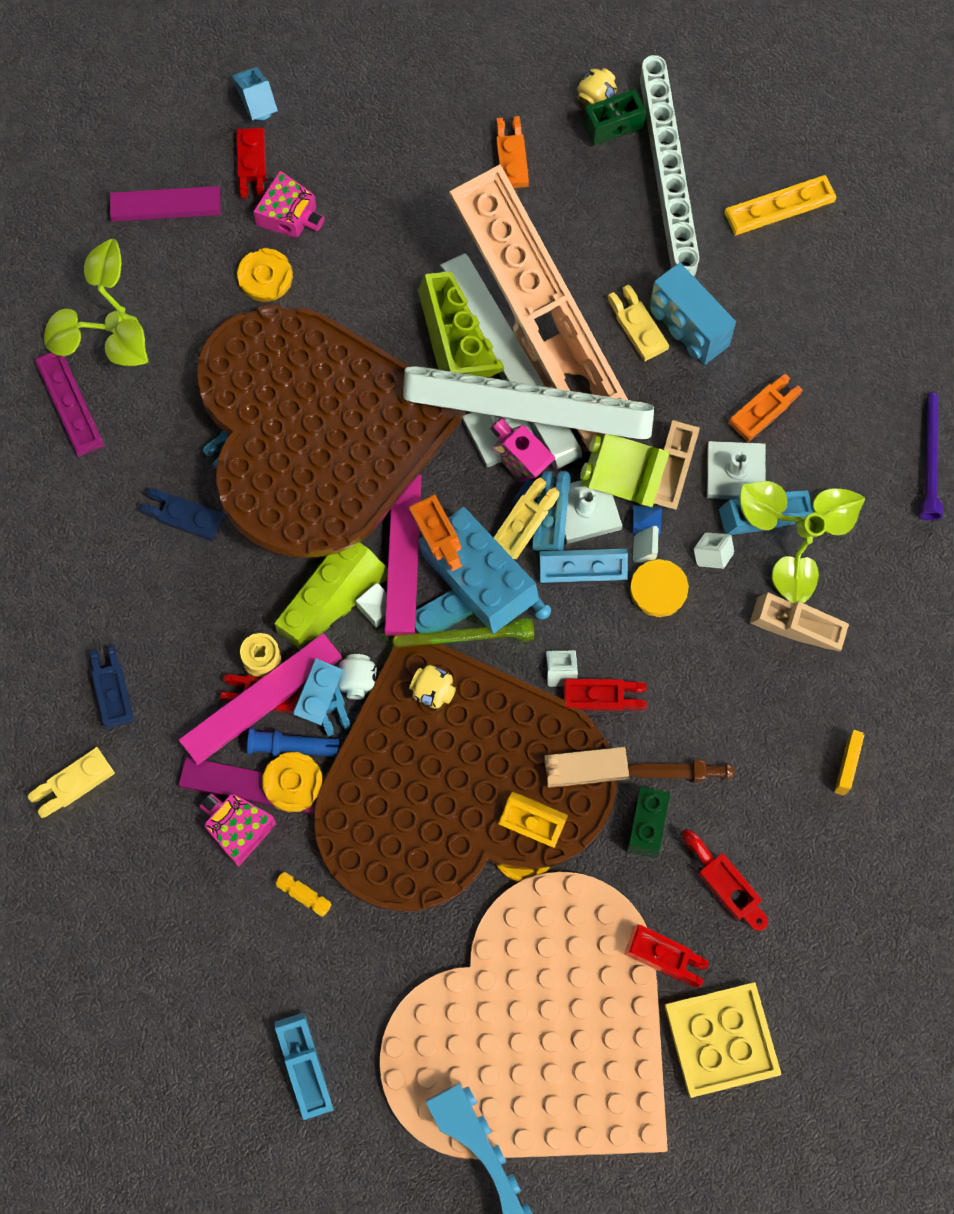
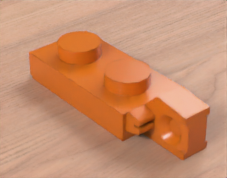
M436 495L410 506V513L437 560L445 558L451 571L462 567L457 551L462 549L459 537Z

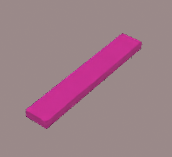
M421 475L417 476L391 508L385 635L415 636L419 527L410 513L409 507L421 501Z
M323 633L180 738V743L196 764L199 765L303 688L314 659L334 665L342 659L341 654Z

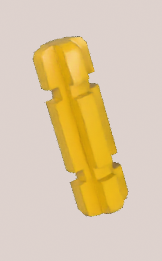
M283 872L275 883L279 889L284 892L288 891L291 897L308 908L312 907V910L322 917L327 914L331 907L329 900L323 896L318 897L317 892L299 880L294 881V877L287 872Z

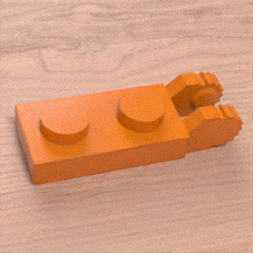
M520 116L513 117L512 127L514 135L511 136L504 135L505 123L503 117L496 118L498 135L496 137L499 165L503 168L513 188L529 187L524 135H521Z
M784 374L772 385L769 384L739 410L729 420L728 424L749 443L802 393V389L797 386L783 397L779 391L790 380V377Z

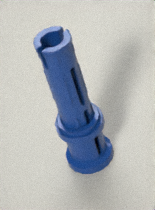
M255 728L249 729L247 754L252 755L253 752L272 753V756L278 757L281 753L299 752L305 755L334 758L338 755L339 739L283 735V732H280V730H275L272 733L255 731Z

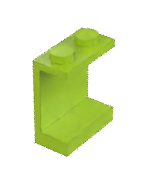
M597 432V435L592 437L589 445V451L591 452L589 461L583 465L581 470V485L653 507L670 452L620 436Z

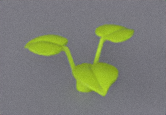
M109 239L94 248L87 256L84 264L86 281L91 285H98V291L116 308V311L107 315L105 324L77 323L78 317L74 310L62 309L57 311L49 319L44 332L46 349L58 356L72 354L81 341L79 328L84 327L105 329L113 333L105 343V352L111 362L121 366H138L149 362L145 350V336L142 326L136 317L126 314L125 307L120 306L104 288L114 287L121 274V254L116 239Z
M760 481L742 485L740 489V506L745 518L752 526L760 530H771L776 526L778 519L796 522L798 534L805 538V541L795 553V558L785 556L779 559L772 570L773 585L787 601L791 603L798 601L805 603L811 597L818 583L819 571L816 562L811 558L800 559L801 554L813 542L814 537L820 536L824 532L836 536L848 533L857 522L865 497L850 490L828 489L819 493L813 500L812 507L815 513L803 517L786 516L781 513L786 510L788 500L785 491L778 484L770 481Z

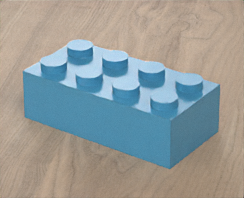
M463 507L448 518L460 540L462 549L457 551L462 567L451 571L445 558L437 560L436 556L432 554L424 537L420 538L418 542L423 558L494 634L539 600L537 586L534 580L472 514Z

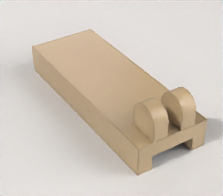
M625 747L544 756L548 788L629 779Z

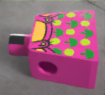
M279 171L254 210L257 226L294 238L301 234L305 226L319 231L324 222V216L315 212L316 201L313 193L281 171Z
M501 417L489 428L499 439L492 447L493 451L518 482L537 477L556 458L523 424L511 428Z
M210 794L200 806L203 811L211 816L204 825L206 830L238 868L276 825L273 816L235 794H231L224 803L213 794Z

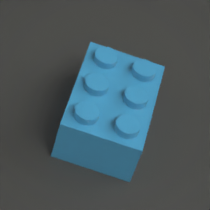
M681 262L654 281L650 302L651 313L657 320H662L668 326L670 334L676 340L680 339L685 344L692 358L695 360L699 359L703 365H706L730 346L736 321Z

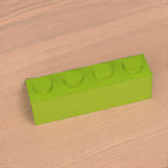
M450 271L425 274L418 293L438 370L487 378L505 369L500 359L497 360L492 351L494 347L489 338L486 339L479 327L480 322L476 315L471 313L467 305L468 300L453 273Z
M357 543L344 551L328 555L275 622L277 634L298 649H303L330 628V625L338 618L344 617L352 610L351 608L356 605V600L376 583L381 585L384 582H388V568L361 543Z

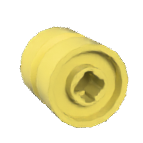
M252 634L241 645L240 655L248 675L265 677L282 664L278 644L268 634Z

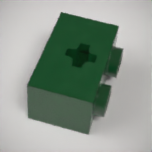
M634 89L585 106L583 125L593 146L643 129L646 110Z
M640 786L627 853L657 858L661 847L670 792Z

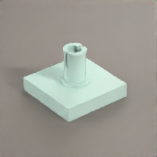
M471 412L464 416L463 423L486 468L502 462L492 449L499 439L489 429L502 416ZM502 417L511 428L523 424L535 436L528 421Z
M708 442V499H740V489L743 484L766 481L765 444Z
M582 480L570 483L565 527L566 544L622 530V523L613 495L582 486Z

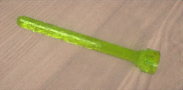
M519 618L518 622H513V625L504 626L494 634L485 627L397 635L393 638V645L396 647L505 637H514L515 639H520L521 642L533 641L534 625L532 618Z

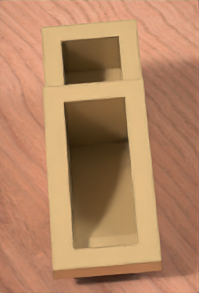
M672 420L664 450L670 452L654 504L677 510L700 430L699 427Z
M769 592L757 597L750 624L775 634L838 652L842 650L849 626L848 623L799 601L791 603Z

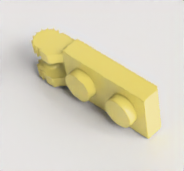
M627 285L622 288V291L630 307L624 309L622 302L615 292L608 295V301L617 315L616 319L645 362L668 350L669 344L643 303L639 302L633 288Z
M541 477L532 483V486H530L525 495L521 496L494 536V539L513 559L519 557L548 514L547 510L553 507L559 497L560 492L552 488L546 493L539 504L534 501L546 487V481Z
M96 747L48 779L47 783L33 790L28 795V799L31 803H35L52 791L55 793L57 798L50 800L38 810V814L43 818L62 806L65 808L114 775L115 772L98 747Z

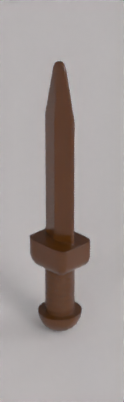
M694 759L693 764L641 763L628 766L630 776L639 778L693 779V783H702L706 777H724L726 780H730L735 775V768L730 763H726L725 766H706V762L700 759Z

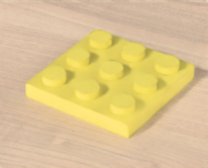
M755 982L665 1004L667 1018L689 1098L781 1075Z

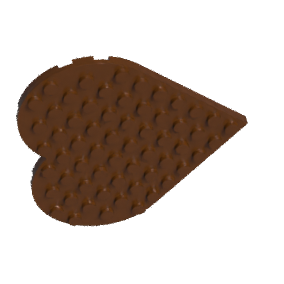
M268 305L258 307V311L245 315L241 312L222 323L211 334L203 346L199 357L197 383L201 401L213 421L230 435L223 445L218 458L216 485L221 506L231 523L245 537L265 549L287 556L309 558L332 555L353 547L365 539L383 520L463 421L464 416L470 411L405 400L403 398L404 370L410 366L331 318L303 307H298V310L281 308V305Z
M415 632V636H399L320 789L315 808V833L319 852L331 875L347 892L366 904L396 912L427 910L452 900L476 880L487 861L499 866L520 870L542 869L561 864L585 850L603 830L614 805L617 780L548 788L544 756L611 748L607 739L603 737L595 726V722L579 708L566 707L565 700ZM427 665L435 666L450 673L453 677L452 686L456 688L449 704L444 702L438 709H433L416 701L413 698V691L409 689L416 671L419 668L424 669ZM512 792L568 815L555 848L498 824Z

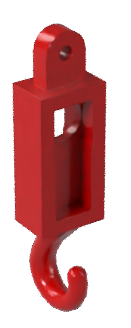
M689 829L682 830V840L691 852L697 853L705 867L697 873L700 879L735 921L743 918L752 930H764L768 926V918L758 906L763 901L724 853L714 859L706 845L695 832ZM736 890H741L748 898L747 905L743 908H738L731 900V895Z

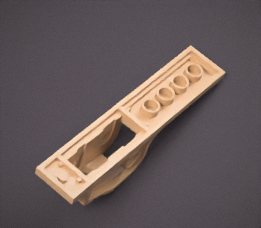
M501 165L451 190L449 195L513 312L515 318V325L513 326L515 337L544 386L570 391L564 380V374L582 375L589 381L590 391L593 395L628 400ZM551 311L554 323L560 334L543 342L534 319ZM577 429L586 447L589 448L591 439L594 435H597V432Z

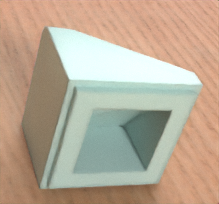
M705 532L694 548L697 565L724 569L734 554L732 536L729 534Z
M376 583L356 600V605L376 628L386 620L387 593Z

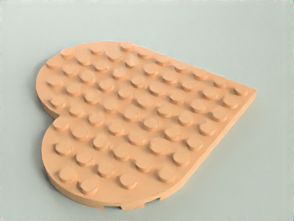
M552 872L530 877L515 884L494 901L477 928L472 944L471 966L442 972L415 987L398 1005L386 1027L380 1051V1074L383 1090L393 1113L413 1137L439 1153L463 1159H479L461 1142L440 1132L426 1104V1099L460 1082L463 1088L470 1087L477 1101V1104L472 1107L477 1117L484 1115L492 1131L487 1137L492 1147L497 1144L499 1145L505 1158L657 1153L668 1151L656 969L624 954L633 926L639 924L647 927L633 904L607 883L594 877L572 872Z

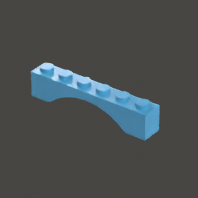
M459 1082L426 1099V1104L440 1132L455 1138L468 1147L485 1165L499 1193L502 1214H533L528 1203L522 1206L516 1195L521 1192V1189L514 1175L507 1176L502 1167V1164L507 1161L499 1145L497 1144L492 1147L487 1137L492 1131L484 1115L477 1117L472 1107L477 1104V1101L470 1087L463 1088Z

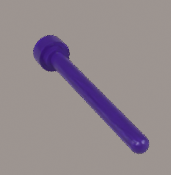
M930 392L927 395L926 498L920 504V518L933 521L943 517V504L937 498L938 394L936 392Z

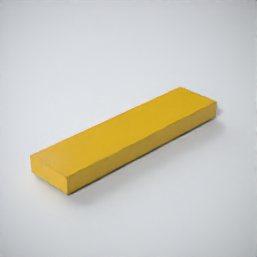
M823 175L725 209V215L736 236L833 203L836 200V195L827 176Z

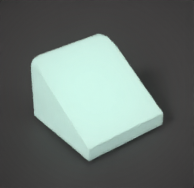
M652 526L634 536V562L646 563L647 561L656 560L659 532L657 526Z
M576 650L547 651L548 686L561 687L564 686V679H577Z

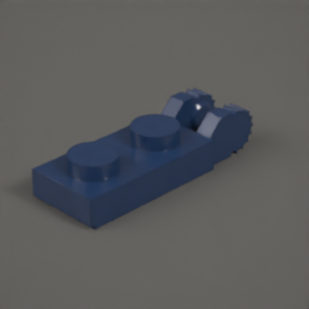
M148 488L146 492L147 497L165 504L164 508L160 511L156 507L142 503L138 511L159 520L161 524L211 542L214 540L224 517L222 512L172 494L167 495L160 490Z
M115 645L108 646L107 652L112 666L105 668L101 667V658L97 650L90 651L93 665L92 676L105 729L135 722L123 667L119 662Z

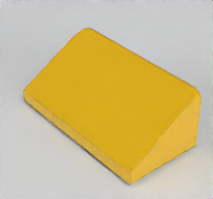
M512 792L498 824L555 848L568 815Z

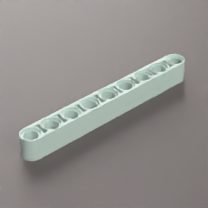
M652 55L643 61L640 84L646 110V120L671 268H673L679 262H687L690 266L684 267L695 276L699 263V252L665 60L659 56ZM661 142H667V143H669V144H668V145H664V144H662ZM670 189H673V190H676L677 192H676V193H672V192H670L669 190H670ZM677 213V214H680V215H682V216H681V217H676V216H673L672 214ZM676 238H684L686 241H679Z
M464 253L439 266L440 272L451 271L468 300L467 305L471 313L476 315L480 322L479 327L486 339L489 338L494 347L492 351L497 360L500 359L505 369L499 372L501 379L545 387L469 257ZM528 421L536 438L556 457L551 462L556 470L582 458L581 448L570 428Z
M407 367L404 370L403 398L407 401L635 439H647L652 434L654 406L648 403L425 367Z

